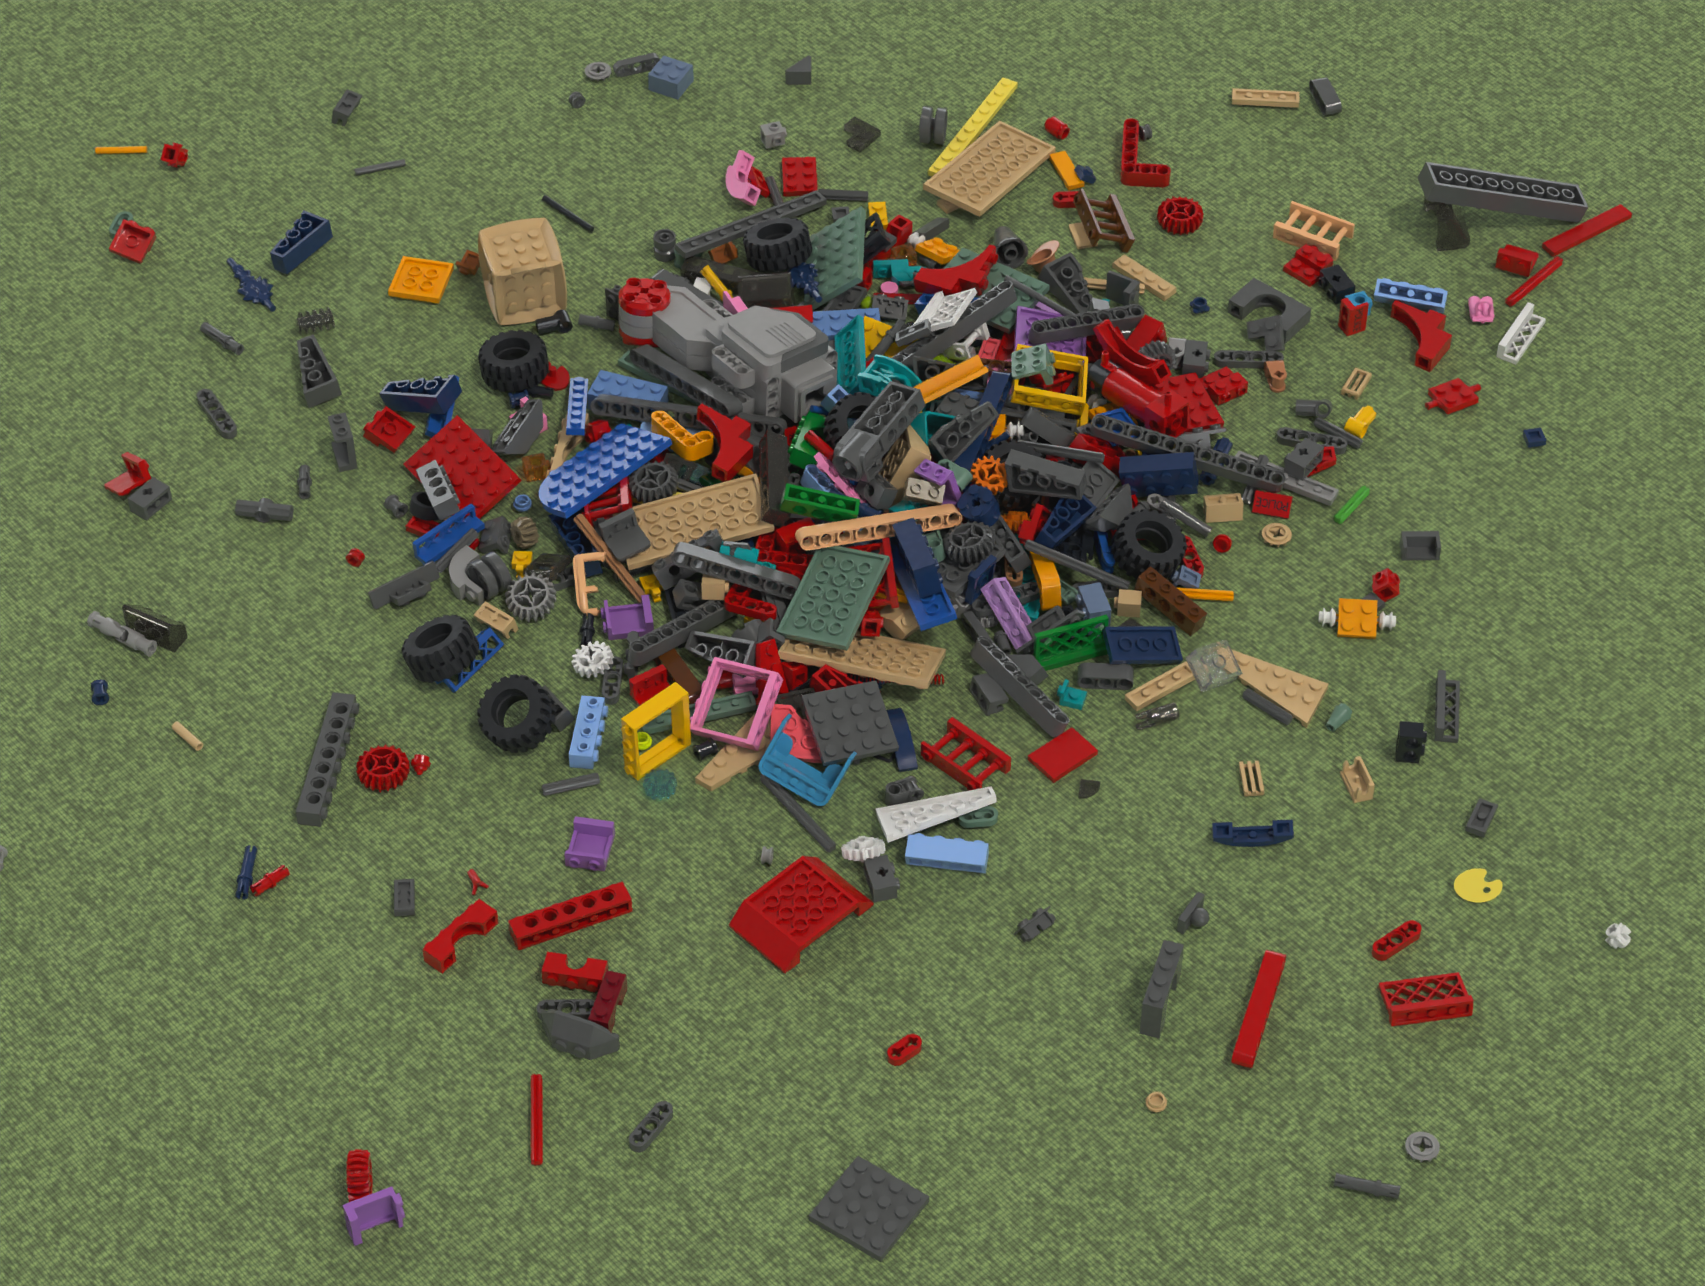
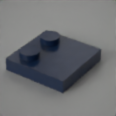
M990 555L986 560L983 559L978 568L969 573L965 596L966 603L971 605L982 594L980 589L993 579L997 558L993 555Z

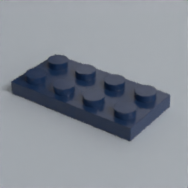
M1175 626L1104 627L1102 630L1110 664H1180L1183 661Z

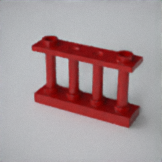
M629 475L615 484L617 487L608 489L594 500L617 494L618 496L595 502L591 501L584 506L585 512H582V514L592 527L593 519L621 513L630 508L633 509L631 490H629ZM618 504V506L592 512V510Z
M954 717L947 721V734L933 746H930L925 741L921 742V756L923 759L958 781L968 791L982 788V782L996 770H1000L1004 774L1011 770V757ZM952 739L961 743L947 756L939 752ZM967 749L975 753L962 766L953 762ZM981 760L991 764L976 777L968 772Z

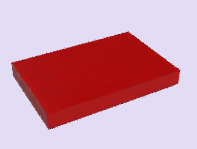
M1071 727L1029 754L1028 761L1055 783L1098 755V749Z

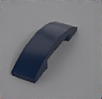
M902 708L889 709L887 713L899 745L898 751L895 752L898 772L917 770L918 764L905 714Z
M1273 820V825L1247 827H1233L1232 822L1212 823L1213 841L1230 846H1268L1294 838L1293 820Z

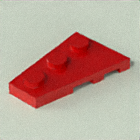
M775 638L757 643L756 667L778 672L783 678V682L777 699L787 696L789 691ZM756 680V688H758L756 705H759L767 683L765 680Z

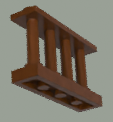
M1080 188L1073 202L1091 246L1095 247L1099 239L1118 242L1122 252L1128 253L1135 238L1117 196L1110 194L1106 201L1089 199L1084 189ZM1091 206L1103 208L1105 212L1092 210ZM1095 217L1108 219L1110 223L1097 221ZM1101 229L1111 230L1114 234L1101 232Z

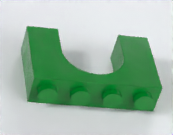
M810 410L807 416H802L787 454H790L787 462L803 469L808 464H817L814 456L819 451L804 440V436L806 433L811 435L808 431L813 430L816 435L826 442L825 438L827 435L823 434L825 417L812 413Z

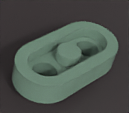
M123 211L116 215L109 227L110 236L113 239L123 219L134 221L132 213Z
M985 806L958 816L959 824L965 828L993 826L998 821V811L992 806Z

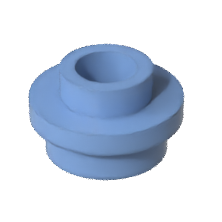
M521 494L515 498L513 506L517 511L524 512L531 508L532 501L527 495Z

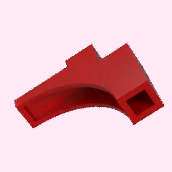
M989 244L979 256L959 266L945 269L921 267L914 278L915 291L927 294H935L942 291L944 296L975 288L977 291L976 295L980 296L987 289L989 283L987 276L993 264H996L998 260L996 246Z
M1395 300L1392 303L1391 317L1403 323L1414 334L1418 342L1419 349L1416 352L1414 366L1431 372L1451 345L1452 334L1443 331L1446 315L1432 309L1426 313Z
M1109 319L1104 320L1093 328L1104 351L1109 352V359L1147 385L1160 384L1172 375L1164 359H1153L1136 351L1119 335Z
M701 403L697 407V420L714 434L720 448L717 458L712 463V476L722 482L730 481L753 458V445L746 441L750 437L751 424L738 416L731 420L727 416Z

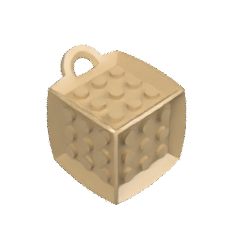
M546 218L510 221L479 231L478 254L485 292L491 311L499 325L533 322L536 319L553 316L558 310H566L567 285L561 252L555 233Z

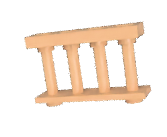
M1292 201L1289 219L1285 224L1277 221L1274 224L1273 230L1274 239L1299 248L1305 244L1315 245L1321 253L1330 254L1333 261H1336L1339 256V242L1344 236L1353 238L1355 224ZM1296 219L1306 222L1301 229L1292 227ZM1312 225L1321 227L1317 235L1308 232ZM1328 230L1337 233L1332 241L1323 238Z

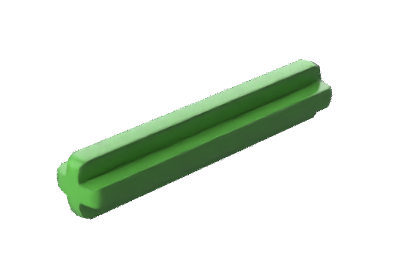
M1365 485L1361 486L1334 515V521L1342 524L1370 494V488Z

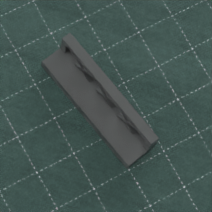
M1438 670L1434 741L1458 743L1460 681L1446 680V670ZM1445 686L1455 687V690L1449 693L1445 690ZM1451 700L1455 705L1449 708L1445 702ZM1450 714L1454 720L1448 722L1445 719L1446 715ZM1450 729L1454 736L1443 734L1445 730Z

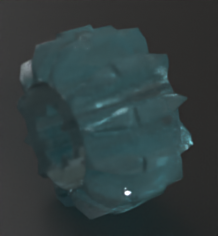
M660 767L657 771L651 769L650 774H646L643 782V788L647 796H651L653 800L659 798L660 801L664 797L669 799L670 795H674L677 786L674 773L669 772L668 769L661 770Z

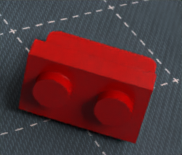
M1507 244L1504 249H1499L1495 268L1529 277L1539 258V254Z
M129 452L121 455L128 471L104 484L107 490L119 496L129 494L134 488L141 487L148 480L152 479L148 471L149 465L147 461Z
M663 664L629 679L630 695L638 706L670 686L667 682V669Z

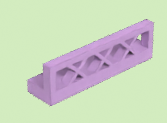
M1006 577L994 578L983 586L980 590L1014 648L1018 649L1033 639L1027 628V625L1032 623Z

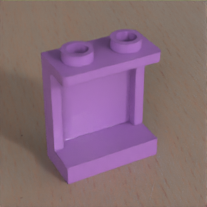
M925 458L915 468V474L940 486L946 485L941 505L953 504L958 509L957 502L961 497V492L953 471Z
M649 594L641 595L642 603L608 607V601L603 600L604 607L600 608L601 618L606 620L603 622V631L608 633V640L625 639L631 631L638 632L639 637H642L654 630Z
M575 816L573 822L574 832L569 849L564 854L565 866L605 871L615 837L614 822Z
M392 1186L343 1205L347 1231L354 1246L363 1243L361 1232L393 1219L396 1220L399 1228L403 1227L402 1218H405L402 1208L403 1201L399 1193L395 1194Z

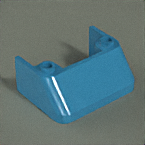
M788 714L783 719L761 758L759 770L766 777L817 806H824L836 791L857 753L853 752L844 767L839 764L828 765L823 773L789 754L793 747V740L783 732L792 717L791 714Z

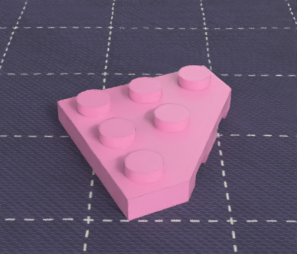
M820 452L814 456L817 461V468L821 472H825L835 482L834 486L840 492H844L849 497L860 499L862 504L868 503L855 490L856 485H852L848 479L839 475L829 459Z

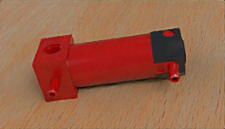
M1102 351L1101 359H1098L1087 373V387L1091 391L1107 399L1117 407H1123L1128 414L1144 423L1146 429L1175 438L1189 430L1190 401L1172 390L1166 391L1164 395L1110 360L1108 351Z

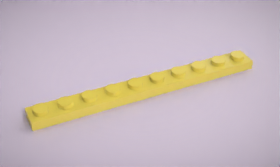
M1002 78L928 169V176L932 177L977 139L1017 89L1018 82Z

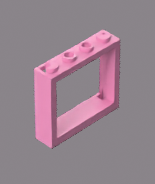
M714 657L711 667H708L707 678L702 683L700 698L696 700L695 712L690 717V731L697 736L711 737L713 740L758 751L783 678L778 672ZM723 670L767 681L747 739L702 728Z

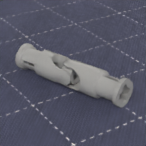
M93 611L87 619L89 627H96L107 636H115L117 641L134 650L139 649L143 651L148 657L152 656L157 649L156 641L146 639L143 634L127 626L120 625L109 617L105 618L97 611Z

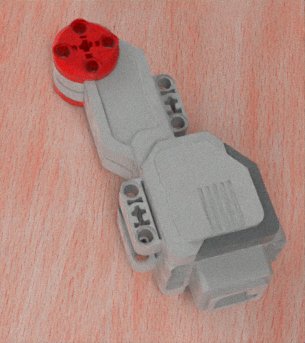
M629 278L619 291V333L623 343L636 346L648 344L654 348L660 347L688 369L706 371V374L712 378V383L740 399L743 405L741 413L782 418L787 424L791 422L798 423L803 415L807 416L811 405L823 407L820 403L837 385V351L828 345V336L799 313L753 306L733 315L715 300L706 299L702 301L686 287L667 286V283L663 280ZM756 423L759 429H763L760 423ZM774 425L775 430L780 428L779 426Z

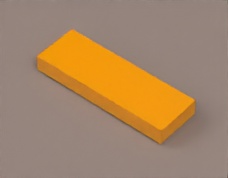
M1066 151L1050 154L1049 160L1068 191L1084 187L1085 182L1080 180L1076 174L1075 166Z

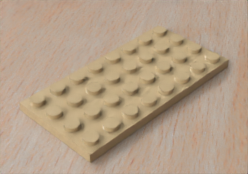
M998 121L923 184V190L980 217L1050 157V154L1055 153L1056 147L1002 121Z
M757 474L633 506L638 526L650 540L651 546L627 558L626 562L629 570L654 564L658 559H664L669 556L677 543H688L691 540H697L705 532L716 528L724 541L734 542L775 531Z
M856 631L847 651L786 638L778 654L780 659L786 662L794 661L823 667L827 664L845 674L852 673L864 678L871 677L879 681H890L898 685H910L917 689H928L945 657L946 649L885 636H860V632Z

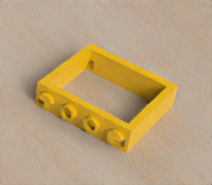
M1017 344L1015 351L1032 346ZM1049 350L1055 356L1054 368L1079 372L1077 396L1019 386V379H1013L1011 403L1082 416L1086 404L1088 357Z
M674 682L621 718L624 770L627 775L630 774L638 781L691 745L689 693L678 683ZM671 708L672 734L639 756L637 730Z

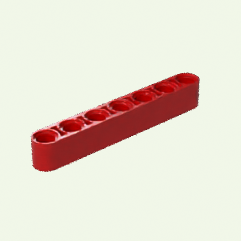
M1267 949L1265 951L1233 1051L1232 1064L1251 1069L1253 1067L1284 969L1286 954Z

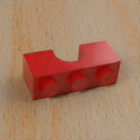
M547 952L541 970L542 982L550 986L556 985L570 989L598 992L606 970H608V961L587 958L586 964L582 968L571 969L568 967L567 954Z

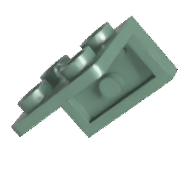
M1046 343L1012 352V378L1016 380L1041 373L1046 386L1053 384V376L1056 375L1053 363H1055L1054 353L1049 351Z

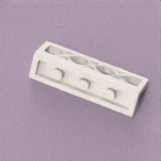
M1529 302L1526 304L1500 341L1497 358L1516 365L1545 324V318L1533 314L1534 304ZM1533 320L1538 322V324L1531 325L1529 321ZM1530 331L1531 335L1524 336L1522 332ZM1522 341L1524 344L1521 346H1516L1515 342ZM1515 352L1516 357L1507 355V353Z

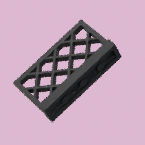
M876 212L865 220V236L867 231H870V233L864 239L863 265L891 244L890 239L885 234L880 216Z

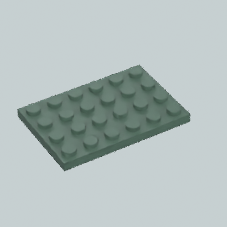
M862 206L852 210L848 215L839 218L833 224L824 227L818 233L810 236L812 253L807 259L806 264H815L814 269L818 270V276L814 278V281L819 283L817 287L822 297V301L817 303L814 298L804 293V305H812V310L863 281L866 210Z
M962 248L943 269L965 264L979 256V254ZM996 262L991 267L987 276L989 281L987 289L980 296L975 295V297H981L1001 282H1004L1006 275L1043 296L1050 290V286L1045 282ZM1015 287L1017 300L986 322L987 325L1008 334L1015 329L1017 306L1033 309L1039 302Z
M840 546L817 549L776 633L788 639L847 651L890 563L889 556Z

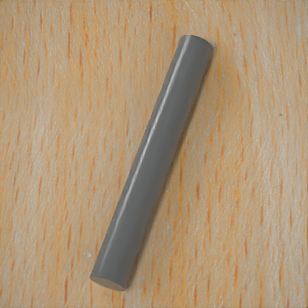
M405 159L356 168L354 171L355 175L406 166Z

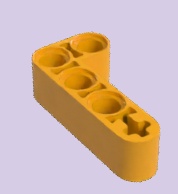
M655 411L651 414L652 433L671 438L672 445L669 448L683 460L695 461L714 452V434L712 432L701 431L692 435L666 412Z
M1029 551V559L1033 563L1030 566L1039 587L1041 610L1046 611L1057 605L1061 607V584L1054 562Z

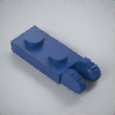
M1094 531V546L1101 569L1111 574L1114 570L1115 560L1111 552V546H1108L1107 532Z

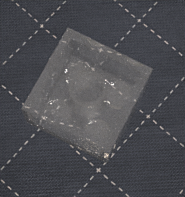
M1227 639L1197 648L1185 658L1201 692L1232 683L1243 674Z

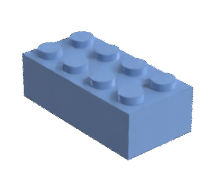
M879 308L813 312L812 324L825 333L830 341L834 340V336L858 314L863 318L868 316L880 321Z
M600 370L587 393L588 409L590 410L591 402L600 394L669 402L668 386ZM597 401L598 405L604 408L603 403ZM615 404V407L621 410V406L619 404ZM632 406L635 412H639L637 407Z

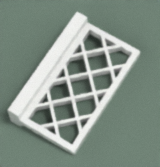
M973 288L948 296H944L942 291L935 293L914 324L928 319L931 323V332L954 326L977 294L976 289Z

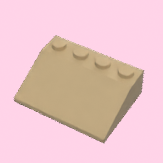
M911 425L895 441L882 461L883 467L878 472L898 490L891 507L902 500L905 482L909 477L921 478V476L915 474V468L925 458L931 461L929 447Z

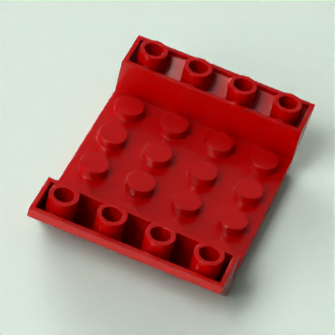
M801 856L743 900L729 923V927L786 974L800 963V952L851 912L861 916L874 906V903L818 857Z

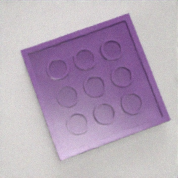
M1017 306L1014 351L1017 344L1032 347L1041 345L1032 344L1028 340V334L1034 321L1064 315ZM1086 336L1046 343L1049 350L1086 356Z

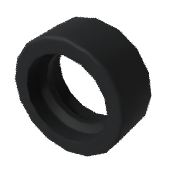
M426 491L414 493L410 503L411 514L422 520H439Z

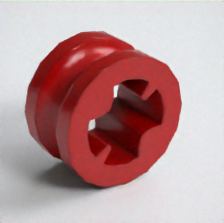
M352 548L346 556L347 562L355 567H359L365 559L364 553L356 548Z

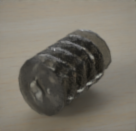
M326 307L325 313L322 308H319L318 314L315 310H312L311 315L308 311H305L304 316L301 312H298L296 321L299 335H301L302 329H304L306 334H308L309 328L312 329L313 333L316 327L322 331L324 325L327 330H329L330 324L335 329L333 313L329 307Z

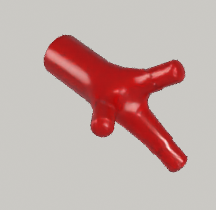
M470 869L467 872L473 884L472 895L476 894L479 886L488 889L489 885L480 880L474 869Z

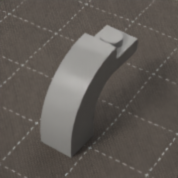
M466 545L453 556L450 562L451 589L460 601L467 597L470 602L480 606L485 602L484 591L468 578L466 570L468 563L476 559L480 560V555Z

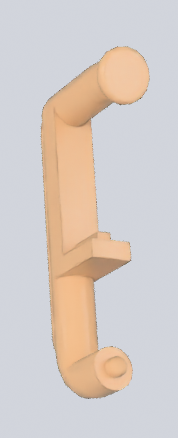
M605 551L578 554L573 558L577 605L583 614L586 613V616H588V613L599 616L601 611L598 608L588 609L587 594L597 593L599 590L595 585L587 586L584 562H604L606 558Z

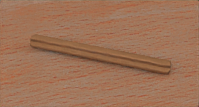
M578 514L573 519L576 525L598 552H606V563L637 602L642 603L641 595H646L622 563L615 558L584 515Z

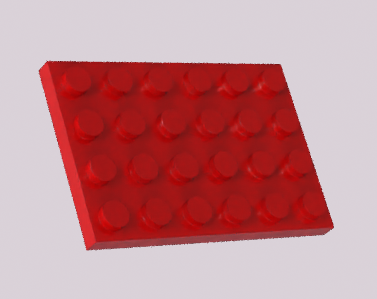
M458 415L403 463L421 484L422 482L416 469L434 460L437 461L439 466L443 465L461 502L457 504L459 509L462 510L469 504L475 506L476 517L479 519L522 481Z

